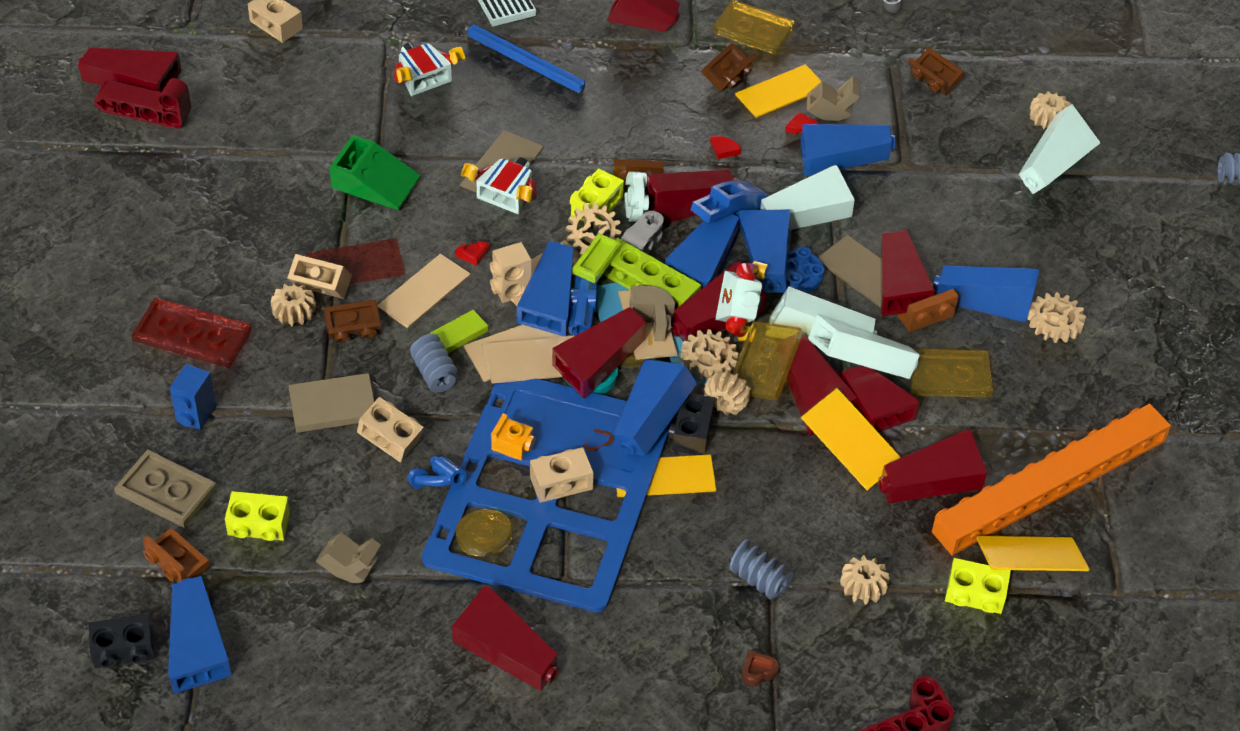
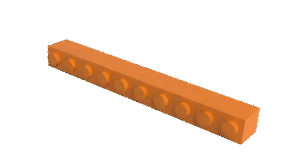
M1151 404L1142 408H1135L1127 416L1112 420L1106 427L1091 431L1087 437L1079 441L1074 440L1070 442L1066 448L1058 452L1053 451L1049 453L1043 460L1028 464L1022 471L1014 475H1007L994 486H986L975 496L963 498L954 507L942 509L935 516L932 533L953 556L977 543V536H990L1164 443L1171 425Z

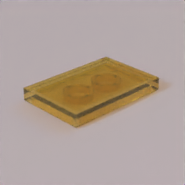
M731 0L714 24L712 33L776 55L793 30L795 21L736 0Z
M752 322L732 374L736 375L738 373V378L746 380V385L751 388L749 392L750 397L778 401L803 334L801 328Z
M913 349L919 354L917 368L911 375L912 395L992 397L993 387L988 350Z

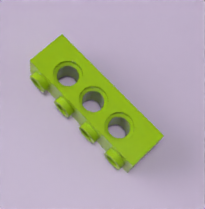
M619 238L615 240L621 243V249L602 274L631 290V286H654L661 288L674 299V310L701 290V284L695 280L688 278L674 268L663 264L651 255H647Z

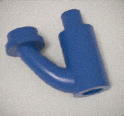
M433 456L430 459L432 470L438 476H429L421 468H414L408 474L409 484L415 489L422 488L423 486L441 487L452 485L453 487H459L465 482L467 477L466 472L445 456Z

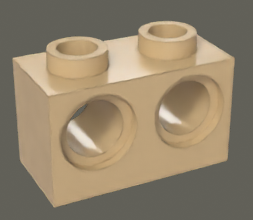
M522 242L493 250V262H490V270L493 275L490 285L493 293L499 295L502 303L522 296L531 278V258Z
M379 397L360 418L357 433L401 463L420 441L424 427L415 418L408 417L399 411L393 403L386 402ZM376 419H382V420H384L385 422H380V421H378V420H376ZM398 434H404L407 437H401Z

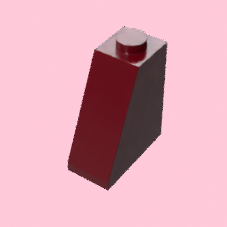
M615 0L607 20L613 23L666 32L670 25L674 26L680 17V13H678L680 2L676 0Z
M858 366L848 368L842 372L841 379L857 397L856 409L877 432L916 420L919 407L918 400L874 369Z

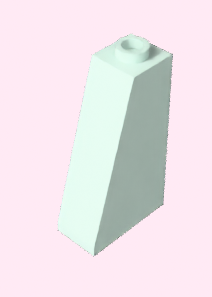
M1073 104L1055 115L1018 174L1032 194L1046 187L1100 144V141Z
M835 165L762 199L760 210L790 209L792 230L852 217L855 200L840 170Z
M792 287L787 288L770 315L766 332L767 337L786 340L802 333L808 339L818 314L877 335V331L874 330L876 319Z
M818 314L808 337L813 344L828 356L910 379L918 365L919 354L909 346Z

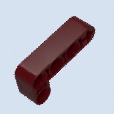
M177 78L170 79L162 92L108 80L105 81L94 98L95 106L102 112L176 129L182 126L191 110L188 86Z
M922 676L913 683L909 697L910 711L859 731H911L908 728H914L917 731H950L954 710L939 684L931 677ZM934 718H940V719H942L943 721H938V720H936V719H934Z

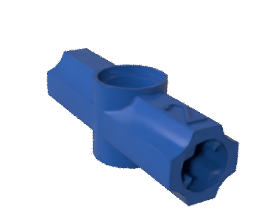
M575 275L574 288H571L569 304L571 312L568 328L569 333L574 336L592 327L593 315L597 312L598 281L593 283Z

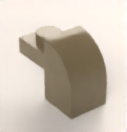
M852 76L838 89L821 81L807 94V111L823 120L840 121L852 115V104H855L861 95L860 80Z
M631 286L629 306L637 314H641L646 323H652L654 341H665L666 331H670L671 322H673L674 299L668 292L658 287Z
M341 532L328 541L315 562L338 578L351 583H361L377 561L378 556L375 554L381 545L371 538L359 546Z

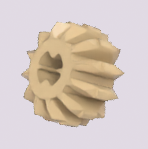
M1049 91L1045 95L1039 93L1031 102L1030 119L1035 122V126L1041 125L1044 130L1048 128L1055 115L1071 103L1066 101V96L1060 97L1058 93L1051 94Z
M295 282L292 286L284 284L282 289H275L274 296L271 297L272 313L275 319H279L281 324L289 322L293 326L294 323L299 322L303 325L304 319L311 320L312 313L316 309L314 294L312 290L306 288L305 284L299 287Z
M726 370L724 373L717 371L705 384L704 396L715 397L714 407L717 409V412L723 411L726 416L730 413L737 415L749 402L751 388L746 385L745 379L738 378V373L732 375L729 370Z
M865 555L861 557L860 561L853 557L850 560V564H845L843 567V575L840 579V584L844 587L845 596L853 595V602L862 599L865 605L869 602V599L877 603L880 596L886 594L887 584L890 579L889 573L885 572V564L877 565L876 557L871 561L867 560Z

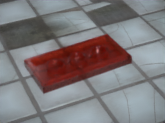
M154 298L131 336L134 342L230 369L252 329L251 324Z

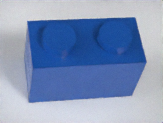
M186 364L170 386L176 421L183 426L201 430L216 408L211 373Z

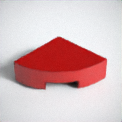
M799 112L786 125L785 131L797 134V132H802L803 124H819V122Z
M722 136L710 137V144L717 159L741 155V147L732 139Z
M477 241V244H463L455 250V257L477 266L489 252L490 244L482 241Z

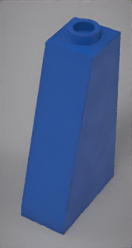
M803 124L800 144L804 176L815 175L835 165L841 170L889 160L890 151L895 149V135H891L890 125Z
M790 209L739 210L741 234L750 262L757 261L768 264L764 274L766 276L765 279L756 278V280L762 283L764 292H785L787 290L791 239Z
M731 213L711 223L703 221L666 258L665 265L701 284L702 289L719 276L737 237L739 217Z
M553 241L548 242L518 302V324L560 336H567L573 270V247Z
M943 266L941 276H935L933 288L937 291L936 295L954 289L958 295L956 305L958 307L1026 323L1039 270Z
M648 359L644 361L614 431V436L625 453L646 456L696 386L697 382L685 365Z
M201 576L187 578L172 584L168 675L173 694L232 676L229 660Z

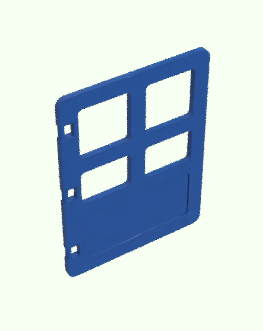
M540 379L495 383L460 466L466 472V480L459 487L451 485L435 522V527L422 553L423 564L430 569L591 612L604 611L611 598L658 461L666 443L672 419L646 456L630 455L620 448V443L614 436V431L627 401L596 393H591L583 399L572 387ZM496 398L504 400L502 408L494 407ZM502 414L508 415V419L533 427V436L536 437L535 444L531 452H526L522 461L492 450L491 433ZM594 429L610 432L614 437V441L609 446H600L596 451H588L584 448L593 471V483L625 490L626 495L617 519L609 521L559 508L556 506L558 498L540 503L538 497L535 500H528L477 486L486 461L490 457L530 466V460L537 459L538 457L562 453L569 449L582 448L587 439L586 446L593 448L608 442L610 436L593 432ZM469 462L478 464L475 472L466 471ZM475 506L527 521L509 566L503 567L449 551L468 507ZM555 527L608 542L591 588L571 585L537 576L530 572L547 528ZM441 528L450 530L446 540L438 538Z

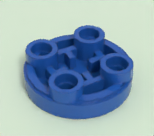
M799 247L797 250L790 251L787 288L792 287L805 293L817 289L821 285L824 276L822 262L815 255L811 254V250L807 247Z

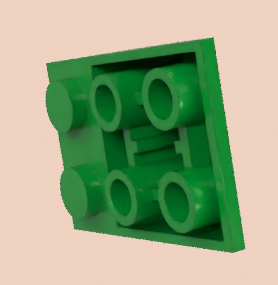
M355 135L351 136L329 167L331 188L398 211L421 178V175L377 143Z

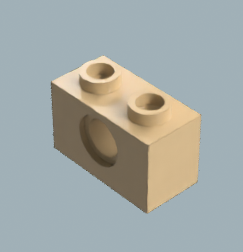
M253 0L248 3L250 22L282 43L303 29L301 11L284 0Z
M295 254L287 279L293 284L295 282L298 287L305 284L308 290L344 299L352 274L344 266Z
M583 447L530 460V478L540 503L593 490V471Z

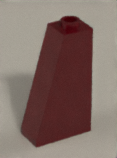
M88 48L78 61V69L80 70L82 81L103 86L105 81L109 80L162 92L168 81L176 78L181 71L179 54L173 51Z
M728 169L648 175L646 195L649 197V207L645 211L659 212L663 217V225L695 216L697 214L691 211L694 201L710 195L712 186L737 179L733 178Z
M907 230L882 233L881 315L883 317L907 313L908 305L934 295V288Z
M738 261L725 271L736 273L738 265L742 263ZM725 271L674 310L671 328L674 335L680 337L683 342L688 341L690 334L696 337L699 330L704 335L707 334L708 329L711 330L712 334L726 329V322L715 320ZM762 288L756 316L764 313L766 308L767 294Z
M628 307L553 347L552 365L584 399L645 341L646 321L641 314H637L631 307Z
M803 333L787 338L781 343L779 362L801 417L836 388L856 408V395ZM804 422V425L809 435L811 436L815 434Z
M965 430L884 465L882 476L878 478V486L880 492L885 494L889 504L983 489L987 471L971 430Z
M487 585L483 586L452 625L454 643L540 691L547 682L552 683L558 674L557 653Z

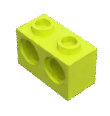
M598 168L592 176L586 178L584 185L572 194L570 198L571 216L576 217L574 213L576 208L583 211V205L586 203L589 209H592L594 203L598 204V209L600 210L606 205V213L609 214L623 198L624 180ZM595 215L597 219L604 220L602 217Z
M232 491L225 516L227 534L237 538L251 537L262 538L267 541H284L290 515L288 497Z
M954 558L949 574L945 602H950L957 606L981 609L988 613L995 612L1001 614L1007 596L1011 570H991L989 565Z

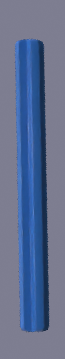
M475 24L468 29V37L577 93H581L585 89L586 82L583 79Z

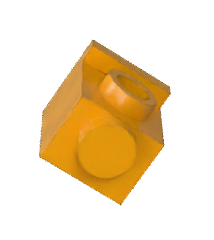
M502 414L491 433L493 451L521 461L527 451H532L536 437L533 436V427L508 419L506 414Z

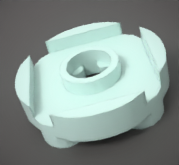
M629 171L625 184L630 185L628 192H625L626 217L629 218V222H637L644 214V210H648L649 197L644 195V188L647 185V174Z

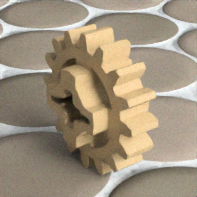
M586 203L583 205V211L578 208L575 209L576 217H569L568 221L572 225L566 226L565 231L571 232V234L566 239L567 241H574L573 250L576 248L581 249L580 256L589 247L582 240L592 243L598 233L603 235L609 231V238L613 240L616 239L614 236H620L621 231L615 229L620 224V221H613L612 218L615 212L607 214L606 205L600 210L598 209V204L594 203L592 209H589ZM595 215L602 217L605 221L597 219ZM584 218V227L577 230L578 222ZM591 226L593 229L599 230L596 236L593 233L587 232Z
M1045 293L1044 299L1038 296L1036 302L1031 303L1027 320H1030V328H1036V335L1044 334V340L1051 337L1054 343H1057L1058 339L1062 338L1066 343L1069 336L1076 339L1077 334L1082 332L1086 316L1082 315L1084 308H1077L1078 301L1070 302L1068 295L1060 298L1059 293H1056L1055 297Z
M708 329L707 334L703 335L699 330L696 337L690 334L688 341L683 342L680 359L683 360L682 365H685L687 368L689 367L691 375L697 374V380L706 377L708 381L717 371L723 373L726 370H729L730 373L735 371L738 359V352H735L736 344H729L730 337L721 338V332L712 335L711 330Z

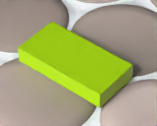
M598 233L574 265L573 274L596 283L620 251L621 243Z
M471 310L432 331L430 334H437L440 337V342L444 345V349L450 353L487 333L488 325L474 310Z

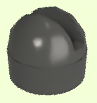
M883 0L884 8L887 12L895 14L901 9L902 0Z

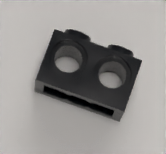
M692 393L688 395L673 417L677 418L676 423H671L668 439L673 440L672 451L705 455L715 397Z
M148 614L88 622L90 654L94 668H111L115 665L126 663L138 664L154 659L153 633Z

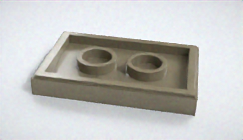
M369 373L288 385L296 433L357 424L362 415L374 403Z
M147 449L115 486L114 490L115 494L185 528L215 492L217 485L216 482Z

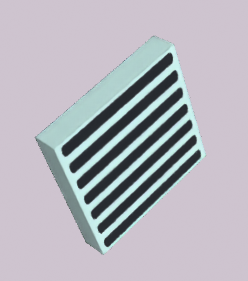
M478 0L492 27L536 16V9L530 0Z

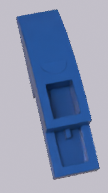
M747 181L723 182L712 186L710 195L694 201L691 211L702 220L711 223L731 213L739 216V210L761 208V200L770 195Z

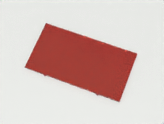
M396 238L306 253V257L344 266L352 274L349 284L405 275Z

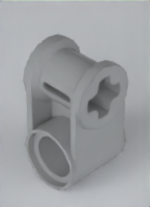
M656 211L645 212L632 227L626 230L621 240L648 255L651 249L662 239V230L660 229L663 225L662 215Z

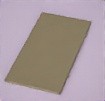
M503 130L477 162L476 166L478 169H483L494 165L499 159L515 162L519 157L525 158L531 164L544 146ZM465 177L459 186L477 193V181L471 182L469 177Z
M846 235L818 257L825 268L881 308V258L849 235Z

